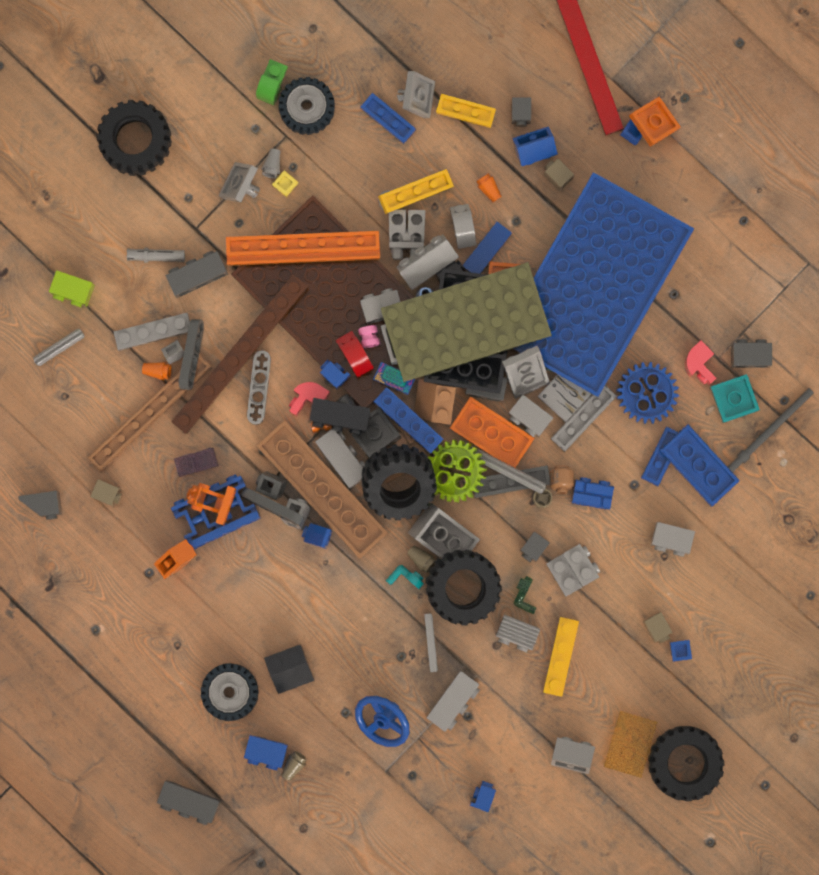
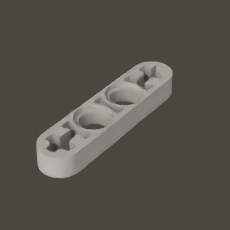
M264 350L256 352L253 358L247 418L254 425H259L264 421L271 357ZM261 354H264L265 358L268 359L263 363V368H267V371L262 369L256 370V366L260 368V361L257 358H260ZM258 373H263L266 376L265 381L261 384L255 381V376ZM261 392L264 397L263 400L255 402L253 400L254 393ZM252 404L255 406L263 405L262 409L258 408V414L261 415V418H258L257 421H254V418L251 417V414L255 413V407L251 408Z

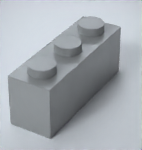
M442 234L441 236L434 237L427 246L418 248L411 257L401 260L397 269L411 290H413L442 270V268L455 261L459 256L444 234Z
M330 430L316 440L315 443L348 488L351 489L361 481V473L365 464L363 461L358 462L355 458L357 453L351 445L349 447L346 446L344 443L346 438L342 432Z
M460 671L426 718L446 732L447 729L451 731L457 723L455 720L456 716L459 713L462 715L469 705L466 703L469 698L474 699L479 693L480 689L477 688L479 684Z

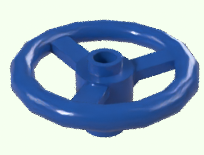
M366 696L358 701L355 707V720L360 730L369 739L385 747H398L406 742L410 734L409 722L395 702L380 696ZM367 704H371L376 712L374 722L369 726L366 725L362 710ZM397 718L399 719L401 725L395 722ZM379 728H391L399 733L400 737L386 739L374 732Z

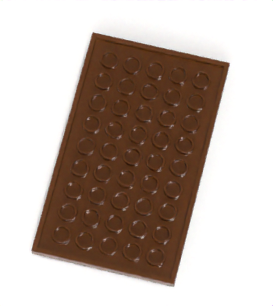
M312 195L272 235L349 231ZM377 259L240 265L231 274L264 309L292 275H295L308 286L307 290L279 324L320 366L327 360L333 364L337 362L344 369L343 374L346 372L350 374V377L341 387L361 407L367 408L386 387L388 388V386L373 380L381 362L400 370L398 364L391 365L381 331V326L385 325V321L382 320L367 325L360 301L363 300L365 295H381V291L392 288L393 291L397 290L401 302L415 297ZM377 325L378 332L376 335L380 339V345L363 348L374 368L357 378L335 340L352 331L361 344L362 337L359 335L358 329Z

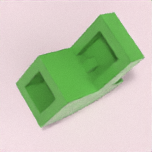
M272 59L269 60L257 87V99L275 105L282 89L281 83L288 66Z

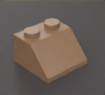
M418 378L414 412L420 418L430 422L451 425L456 387L424 382V378Z

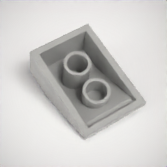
M431 502L430 506L424 510L408 531V534L440 558L444 557L443 554L447 552L452 553L458 549L461 551H465V549L472 551L480 541L478 537Z

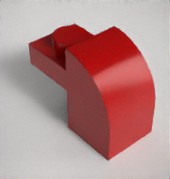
M352 331L335 340L357 378L374 368Z

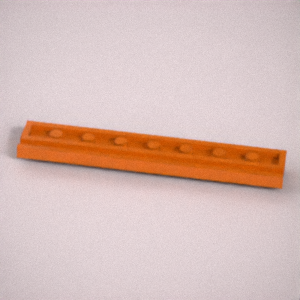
M379 231L226 237L227 266L380 259Z

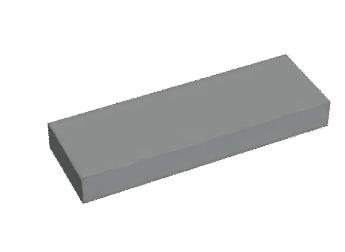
M424 614L430 672H437L432 614Z

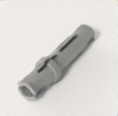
M147 247L144 249L127 248V261H144V263H148V261L185 262V250H153Z

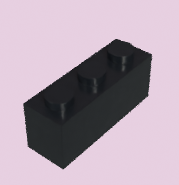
M313 398L308 423H312V427L316 428L329 426L333 431L342 432L345 429L350 430V434L361 435V433L367 431L370 408Z

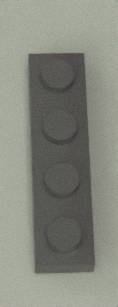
M548 466L520 470L546 485H550ZM503 474L486 476V479H480L483 486L478 485L479 493L474 492L475 498L530 488Z

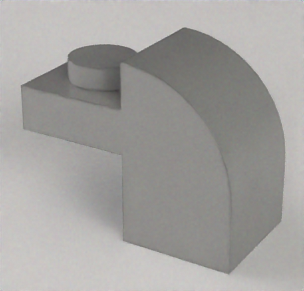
M469 204L450 207L458 249L476 246L475 230Z

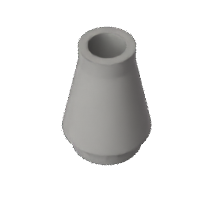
M270 149L261 168L263 176L277 178V175L280 174V150Z

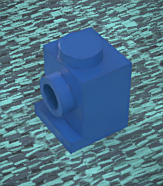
M327 360L320 367L322 369L320 374L337 390L350 377L348 372L342 373L344 369L337 362L333 364Z
M482 781L480 788L476 787L473 798L476 800L475 802L471 801L470 806L489 812L496 789L493 788L494 784Z

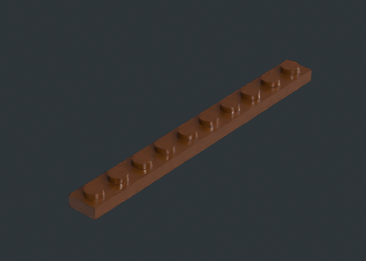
M295 275L290 277L171 421L185 434L191 430L307 290V285Z

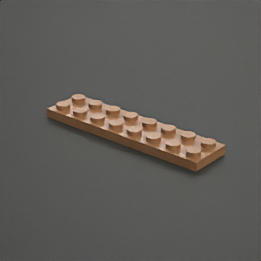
M285 420L257 445L260 451L359 559L388 534Z

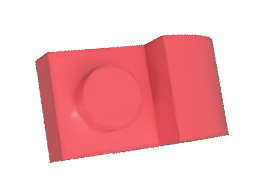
M702 340L687 354L685 369L690 377L696 372L700 382L710 385L716 377L703 364L714 353Z
M314 382L302 383L294 389V392L299 397L293 398L289 404L291 408L289 411L297 417L307 401L311 403L313 398L326 400L330 395V391Z

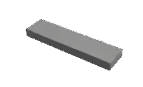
M605 385L600 396L597 397L592 394L557 431L551 440L565 452L617 395Z

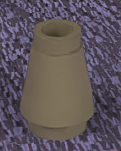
M415 545L407 553L421 571L424 570L427 573L435 565L436 560L433 559L434 556Z
M298 751L290 754L281 774L282 777L291 781L306 766L307 758Z

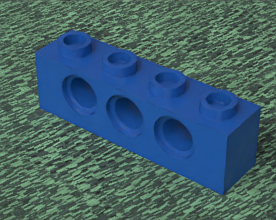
M387 387L373 401L428 453H432L444 440Z

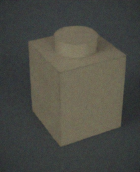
M559 158L555 162L553 160L545 166L544 176L559 191L574 178V174Z
M98 479L90 497L114 507L115 503L119 504L122 493H120V488Z
M662 612L643 621L654 642L659 641V643L670 639L669 634L673 632Z

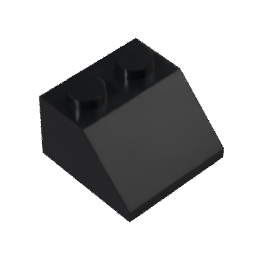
M302 644L264 658L278 694L315 681Z

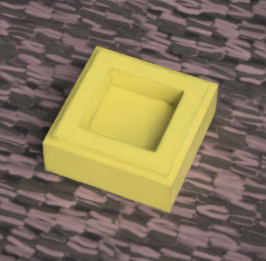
M284 170L272 183V186L287 198L299 182Z

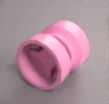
M377 325L358 329L359 335L362 337L361 345L363 348L380 345V339L376 335L378 332Z

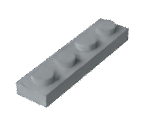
M188 313L114 331L118 351L188 333L190 324Z

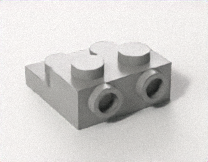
M579 544L546 563L565 597L599 578L598 573H600V570L595 562H590L588 558L590 553L586 546L581 547Z

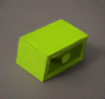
M56 270L49 293L53 295V299L62 302L66 299L71 301V305L81 308L82 305L88 306L95 285L90 281Z

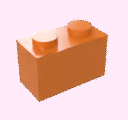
M185 539L170 548L154 565L162 577L166 579L181 570L197 554L192 545Z

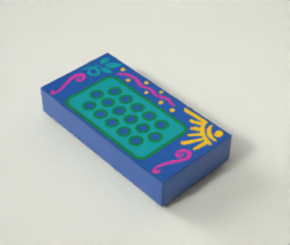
M383 362L380 363L373 378L374 381L406 395H409L415 381L413 379L403 382L400 370Z

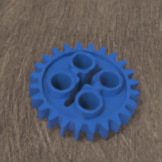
M642 362L641 368L635 364L634 371L629 368L627 369L629 376L622 375L625 381L618 382L622 388L616 390L621 393L617 399L623 401L619 407H626L623 413L630 412L629 419L636 416V422L643 419V424H646L647 420L650 419L651 424H654L655 418L661 422V415L666 418L668 417L667 410L670 412L674 411L671 405H677L673 398L679 397L678 394L674 393L679 387L673 386L677 380H670L672 373L665 374L666 367L659 370L660 364H657L654 368L652 367V362L648 364V367ZM649 376L656 377L657 384L650 385L647 378ZM640 378H643L646 389L652 391L650 398L656 406L655 409L652 408L649 397L643 395L645 388L640 382ZM630 385H639L640 391L638 393L631 392ZM656 394H664L665 402L659 403L655 398ZM645 401L648 404V409L645 411L640 410L638 402Z

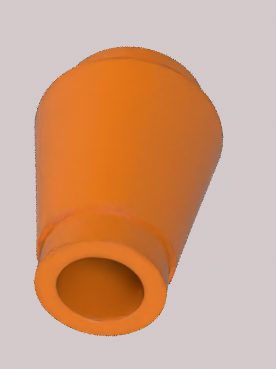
M489 173L476 181L477 187L492 203L502 197L494 177H491Z
M167 362L144 363L142 366V374L163 381L171 377L172 366L167 364Z

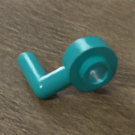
M399 565L385 580L392 585L402 574L419 590L424 585L422 582L424 578L416 571L411 573L403 565Z

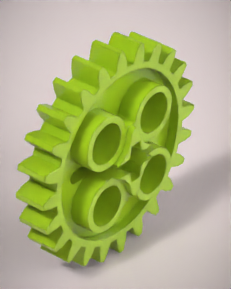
M452 440V444L445 441V447L438 445L439 451H433L434 457L428 456L436 478L437 491L435 495L440 494V499L444 500L446 498L448 502L454 500V502L459 503L460 498L462 501H466V495L473 498L472 491L479 493L477 486H483L480 479H486L482 472L487 471V469L481 467L486 462L479 460L482 454H475L478 449L476 447L471 448L472 444L467 443L465 445V442L462 440L459 443L457 440ZM451 455L452 461L447 465L446 458ZM469 459L470 465L465 469L464 461ZM440 467L470 472L471 476L443 471ZM447 474L448 480L443 484L442 476ZM462 478H465V485L463 487H460V480Z

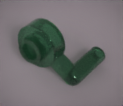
M526 576L525 579L520 578L516 587L519 589V592L514 600V605L534 615L536 607L523 601L533 581L532 578Z

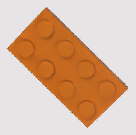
M471 396L450 427V430L479 449L516 468L535 439Z

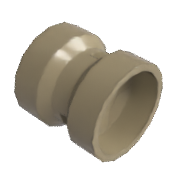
M545 488L542 494L535 491L533 503L536 507L545 508L551 504L552 494L548 489Z

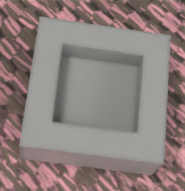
M178 340L161 349L169 365L180 360L184 355V350Z

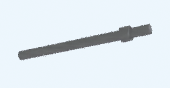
M810 388L788 407L753 443L737 454V458L728 466L732 473L742 463L745 464L750 459V455L814 394Z

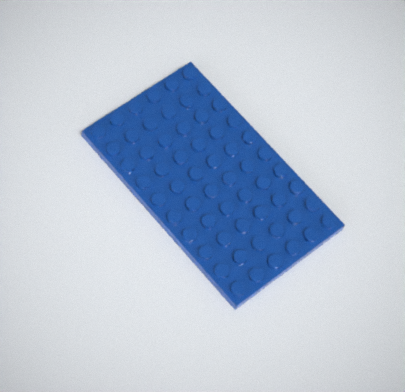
M593 172L534 276L552 336L513 349L522 353L529 348L538 346L546 368L599 397L693 233L694 228Z

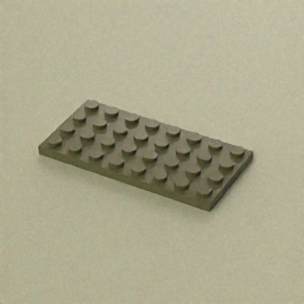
M529 262L381 308L403 382L552 336Z

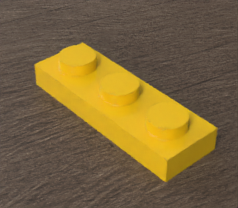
M441 94L436 110L437 114L491 128L496 112L495 108Z

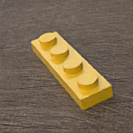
M447 169L384 193L378 196L385 214L448 190L454 187Z
M560 617L543 693L562 697L579 621Z

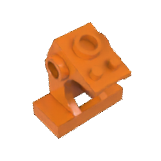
M199 483L198 486L193 485L188 490L186 497L188 499L187 503L192 505L191 509L200 512L205 509L217 513L218 516L215 523L225 526L237 489L228 486L225 495L209 490L210 486L202 483ZM207 494L217 497L214 508L204 505Z

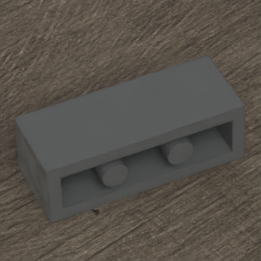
M209 251L203 255V258L199 260L192 259L186 262V266L180 269L179 267L172 268L168 271L169 274L165 276L175 297L179 298L228 275V272L218 251Z
M169 780L164 782L157 801L161 805V809L170 812L174 809L179 811L178 815L185 818L195 817L197 818L196 822L204 825L213 823L221 802L219 799Z

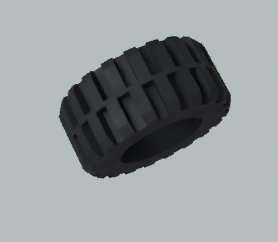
M128 100V103L125 104L119 102L117 103L118 107L109 108V113L102 116V123L98 124L97 128L99 132L97 135L98 147L105 160L113 169H117L122 174L128 173L129 176H135L136 174L142 176L146 175V172L149 170L151 172L155 171V167L158 164L161 166L164 163V157H168L169 147H171L172 143L170 138L171 131L162 113L156 110L153 105H147L145 101L141 100L138 102ZM131 122L146 124L152 133L150 145L138 154H126L117 144L119 131Z
M394 444L390 448L385 446L380 449L379 453L377 451L371 455L372 459H367L365 462V467L361 473L363 495L369 508L374 510L375 514L379 516L383 514L384 518L389 520L391 518H395V520L406 518L407 520L411 519L415 514L416 516L420 515L422 509L426 510L430 506V502L434 500L435 492L437 491L435 473L430 459H427V455L424 452L419 453L418 448H409L405 444H402V446ZM396 473H407L416 478V481L410 488L400 492H392L381 486L387 477Z
M458 549L452 553L447 552L443 554L444 557L438 558L435 561L436 564L430 568L429 577L426 578V594L428 595L430 605L443 619L453 624L458 623L462 626H467L468 623L477 624L479 623L478 620L488 618V614L490 612L493 613L496 609L494 606L496 603H499L501 598L499 593L502 592L500 575L497 573L495 566L481 554L467 549L465 551ZM462 569L473 571L481 581V591L478 597L466 605L453 603L446 593V583L449 577Z
M677 726L665 731L664 734L656 739L655 744L652 745L651 753L648 756L649 773H651L653 782L666 795L679 801L699 800L705 795L711 794L712 790L719 785V780L723 777L724 773L723 766H725L722 757L723 752L719 748L718 742L706 731L692 726ZM681 745L694 746L703 755L704 769L701 775L693 781H679L669 771V756L675 748Z

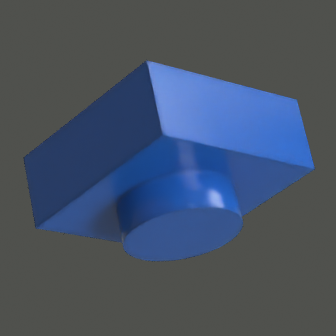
M631 119L620 134L633 145H636L642 137Z
M689 640L669 642L672 662L692 659Z

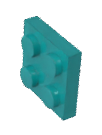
M747 374L710 387L723 423L760 410Z

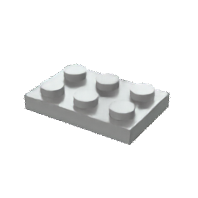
M538 346L529 348L518 355L511 356L507 360L502 361L515 399L550 383Z

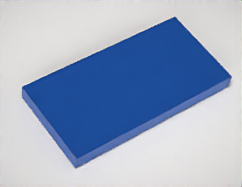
M689 424L682 428L659 450L711 507L740 481Z

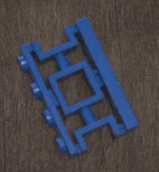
M235 474L226 478L227 482L221 485L218 482L210 486L209 490L219 492L228 486L238 483L239 485L234 487L237 489L235 493L236 498L233 499L231 508L240 505L243 513L251 510L250 514L228 524L226 522L225 526L215 522L210 524L204 509L200 512L201 514L193 518L190 517L188 510L180 512V509L191 505L184 498L173 503L174 506L171 507L175 518L178 519L185 516L192 532L185 535L184 538L194 549L261 519L255 504L245 507L238 491L246 487L242 476L237 477ZM207 494L204 505L215 502L217 497ZM230 511L226 521L233 519ZM205 521L208 529L216 527L215 530L192 540V537L198 535L194 525Z

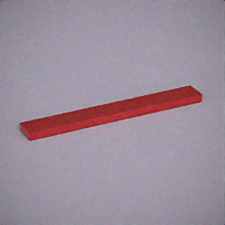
M556 0L605 136L623 130L621 119L578 1Z

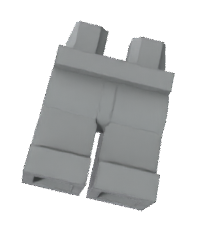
M395 210L389 213V249L391 250L393 260H403V250H410L411 257L418 248L424 247L425 210H408V229H406V210Z

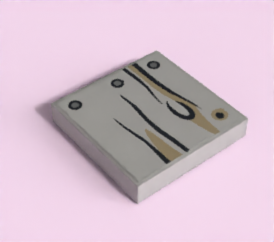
M557 375L538 395V398L566 423L591 396V393L564 377Z

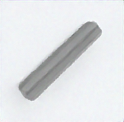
M76 329L33 357L37 366L43 365L85 337L81 329Z

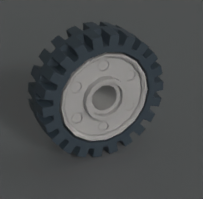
M300 77L298 80L294 79L282 90L279 97V113L283 122L293 132H298L301 135L316 134L320 130L323 131L330 124L331 119H333L335 111L334 97L328 86L322 81L320 82L316 78ZM305 102H309L312 104V107L309 110H304L302 108V105Z
M227 663L219 665L212 669L202 682L201 699L203 705L212 716L220 720L235 721L245 717L253 710L258 700L259 690L255 677L248 669L238 664ZM227 687H232L235 690L232 698L225 695Z

